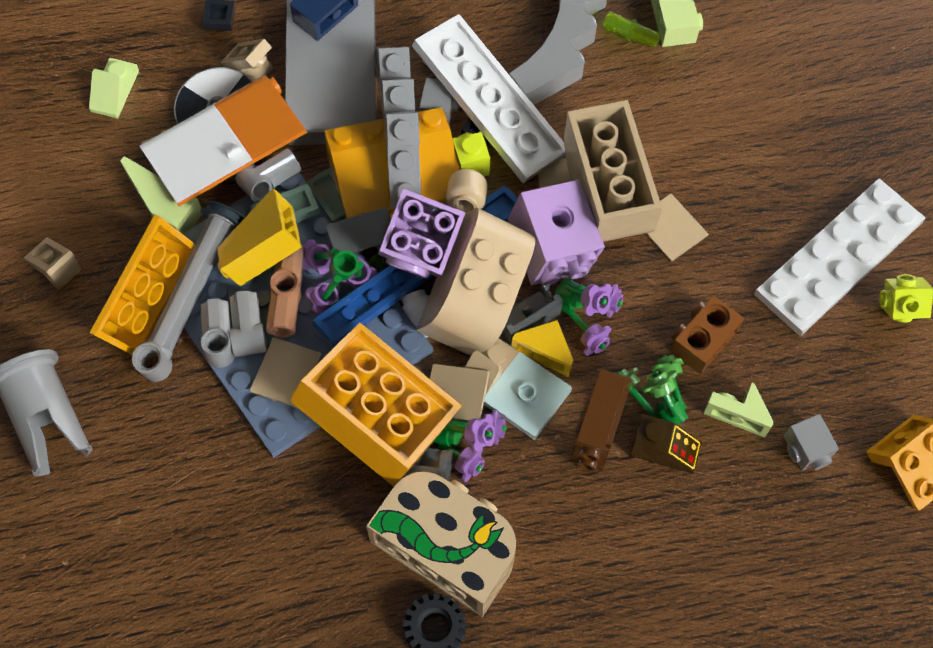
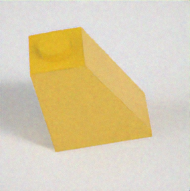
M275 189L267 193L217 248L220 272L227 279L231 278L239 286H242L302 248L293 206Z

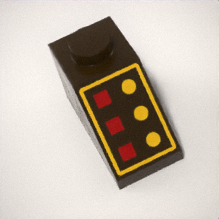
M642 414L630 456L694 474L702 442L674 422Z

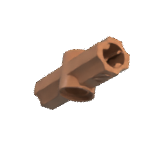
M301 245L302 248L276 263L274 274L270 279L271 297L266 331L277 338H288L291 335H295L298 306L302 298L301 282L305 254L304 245ZM284 287H292L288 291H280Z

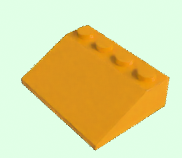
M440 107L418 112L421 196L439 203H445L448 180L454 172L460 170L451 130L443 108ZM379 119L324 130L326 154L346 219L387 207L388 213L392 214L395 208H390L384 120Z
M155 214L90 333L133 355V352L139 345L149 340L195 244L163 218Z
M361 323L350 331L300 381L290 400L291 403L393 487L407 474L462 407L461 404Z

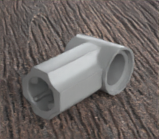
M287 148L259 166L252 164L238 172L236 183L253 202L257 203L269 191L300 172L301 167L293 153Z
M247 290L238 291L229 297L233 328H230L233 354L235 357L265 353L267 352V340L263 323L261 324L257 293Z
M219 298L207 299L205 303L200 304L203 335L201 346L207 361L216 368H223L231 364L235 358L230 338V306L228 301L220 300ZM217 345H225L219 351H212Z

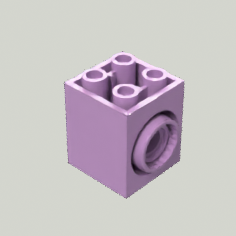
M580 180L520 193L507 219L510 224L535 236L534 251L526 270L531 286L540 283L542 285L545 283L552 285L561 278L571 276V279H577L587 275L605 248Z
M403 189L378 255L386 257L387 264L423 278H428L429 274L435 277L441 276L465 212Z

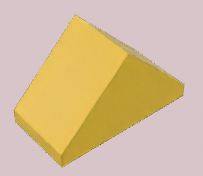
M558 320L514 334L512 348L523 353L531 360L569 377L573 358Z

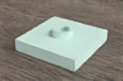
M519 352L486 394L483 405L492 411L497 410L498 413H501L502 418L535 440L570 394L572 387Z

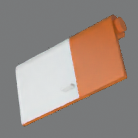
M266 75L261 76L139 146L178 206L185 204L307 133L302 123L280 95L282 90L274 77L269 79Z

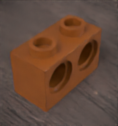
M714 295L706 304L701 301L691 314L693 320L687 326L682 323L671 337L674 340V344L670 352L678 358H682L683 362L700 375L738 332L744 320V317ZM707 319H716L721 325L714 326ZM695 340L701 344L702 348H693L688 341Z

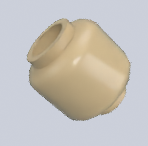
M462 169L454 172L448 180L446 190V203L448 206L465 212V215L476 207L482 210L487 194V181L485 177L471 169Z

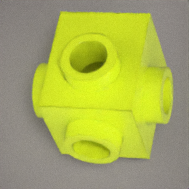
M903 274L898 275L897 278L885 279L884 290L880 292V305L893 320L911 322L912 319L931 318L933 287L923 277L916 278L912 275Z

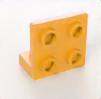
M912 415L867 450L866 453L871 462L892 467L913 508L921 510L933 501V418Z

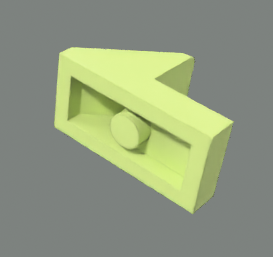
M109 58L104 71L93 69L89 104L90 112L118 119L138 75L139 69L137 64Z
M753 382L749 386L742 403L728 393L718 394L713 392L703 413L764 438L773 425V420Z

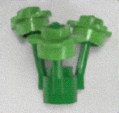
M663 355L662 358L656 360L657 365L651 367L653 373L647 376L648 383L641 387L642 392L649 391L652 398L663 397L664 400L656 405L659 411H656L634 388L641 381L634 374L638 370L636 367L630 372L626 369L616 372V374L633 379L629 393L650 416L674 422L677 425L689 418L685 412L687 407L681 398L675 379L676 376L683 373L681 365L684 362L682 358L675 359L674 355Z

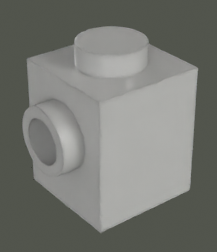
M426 77L419 107L420 111L442 107L450 126L452 112H458L459 104L438 78Z
M820 414L790 426L784 435L788 444V454L794 463L799 464L802 471L812 466L814 470L826 467L833 462L831 458L839 450Z

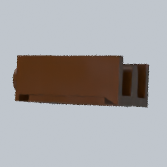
M600 369L571 460L576 462L578 467L592 472L596 471V469L603 471L633 379Z

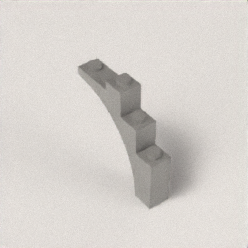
M558 0L559 13L556 22L542 47L528 61L509 73V76L533 105L582 79L585 60L579 50L594 43L597 23L592 14L605 8L607 0Z
M404 46L375 48L376 75L380 88L384 120L390 208L396 207L403 189L421 195L418 112L415 111L414 79L411 78L409 47Z

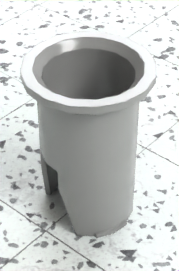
M51 349L25 353L0 365V397L32 467V474L36 477L50 474L46 441L41 427L54 422L76 451L80 450L84 456H88L93 451L92 445H89L54 368L59 360L58 354Z

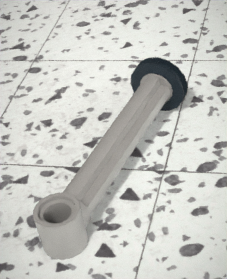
M211 200L204 201L206 208H201L200 211L208 220L149 340L139 345L133 352V366L149 381H162L171 373L173 367L171 360L172 351L218 258L217 248L228 237L230 231L234 230L245 218L239 212L224 204ZM153 357H158L156 365L147 368L148 361Z

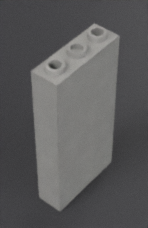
M287 0L285 102L307 131L304 135L288 143L289 146L326 144L324 130L377 120L375 0H358L359 6L319 41L315 40L293 22L290 9L292 0Z

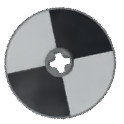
M226 67L210 68L195 74L184 83L177 94L174 104L176 123L179 124L253 82V80L238 70Z

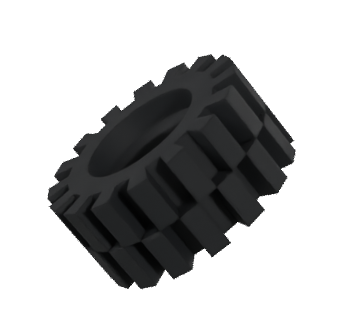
M433 593L434 596L425 594L422 595V599L419 601L417 599L414 600L412 607L407 609L405 620H403L404 634L409 647L460 648L466 634L465 615L461 611L460 605L456 601L453 602L451 597L447 595L445 597L440 596V593ZM439 614L447 620L449 627L444 637L438 640H431L422 633L421 625L427 616Z

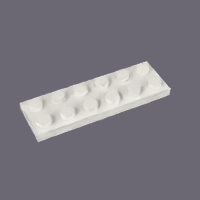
M460 14L414 40L412 47L522 183H525L565 156V147L562 139Z
M879 178L756 289L754 295L801 337L925 220V217Z

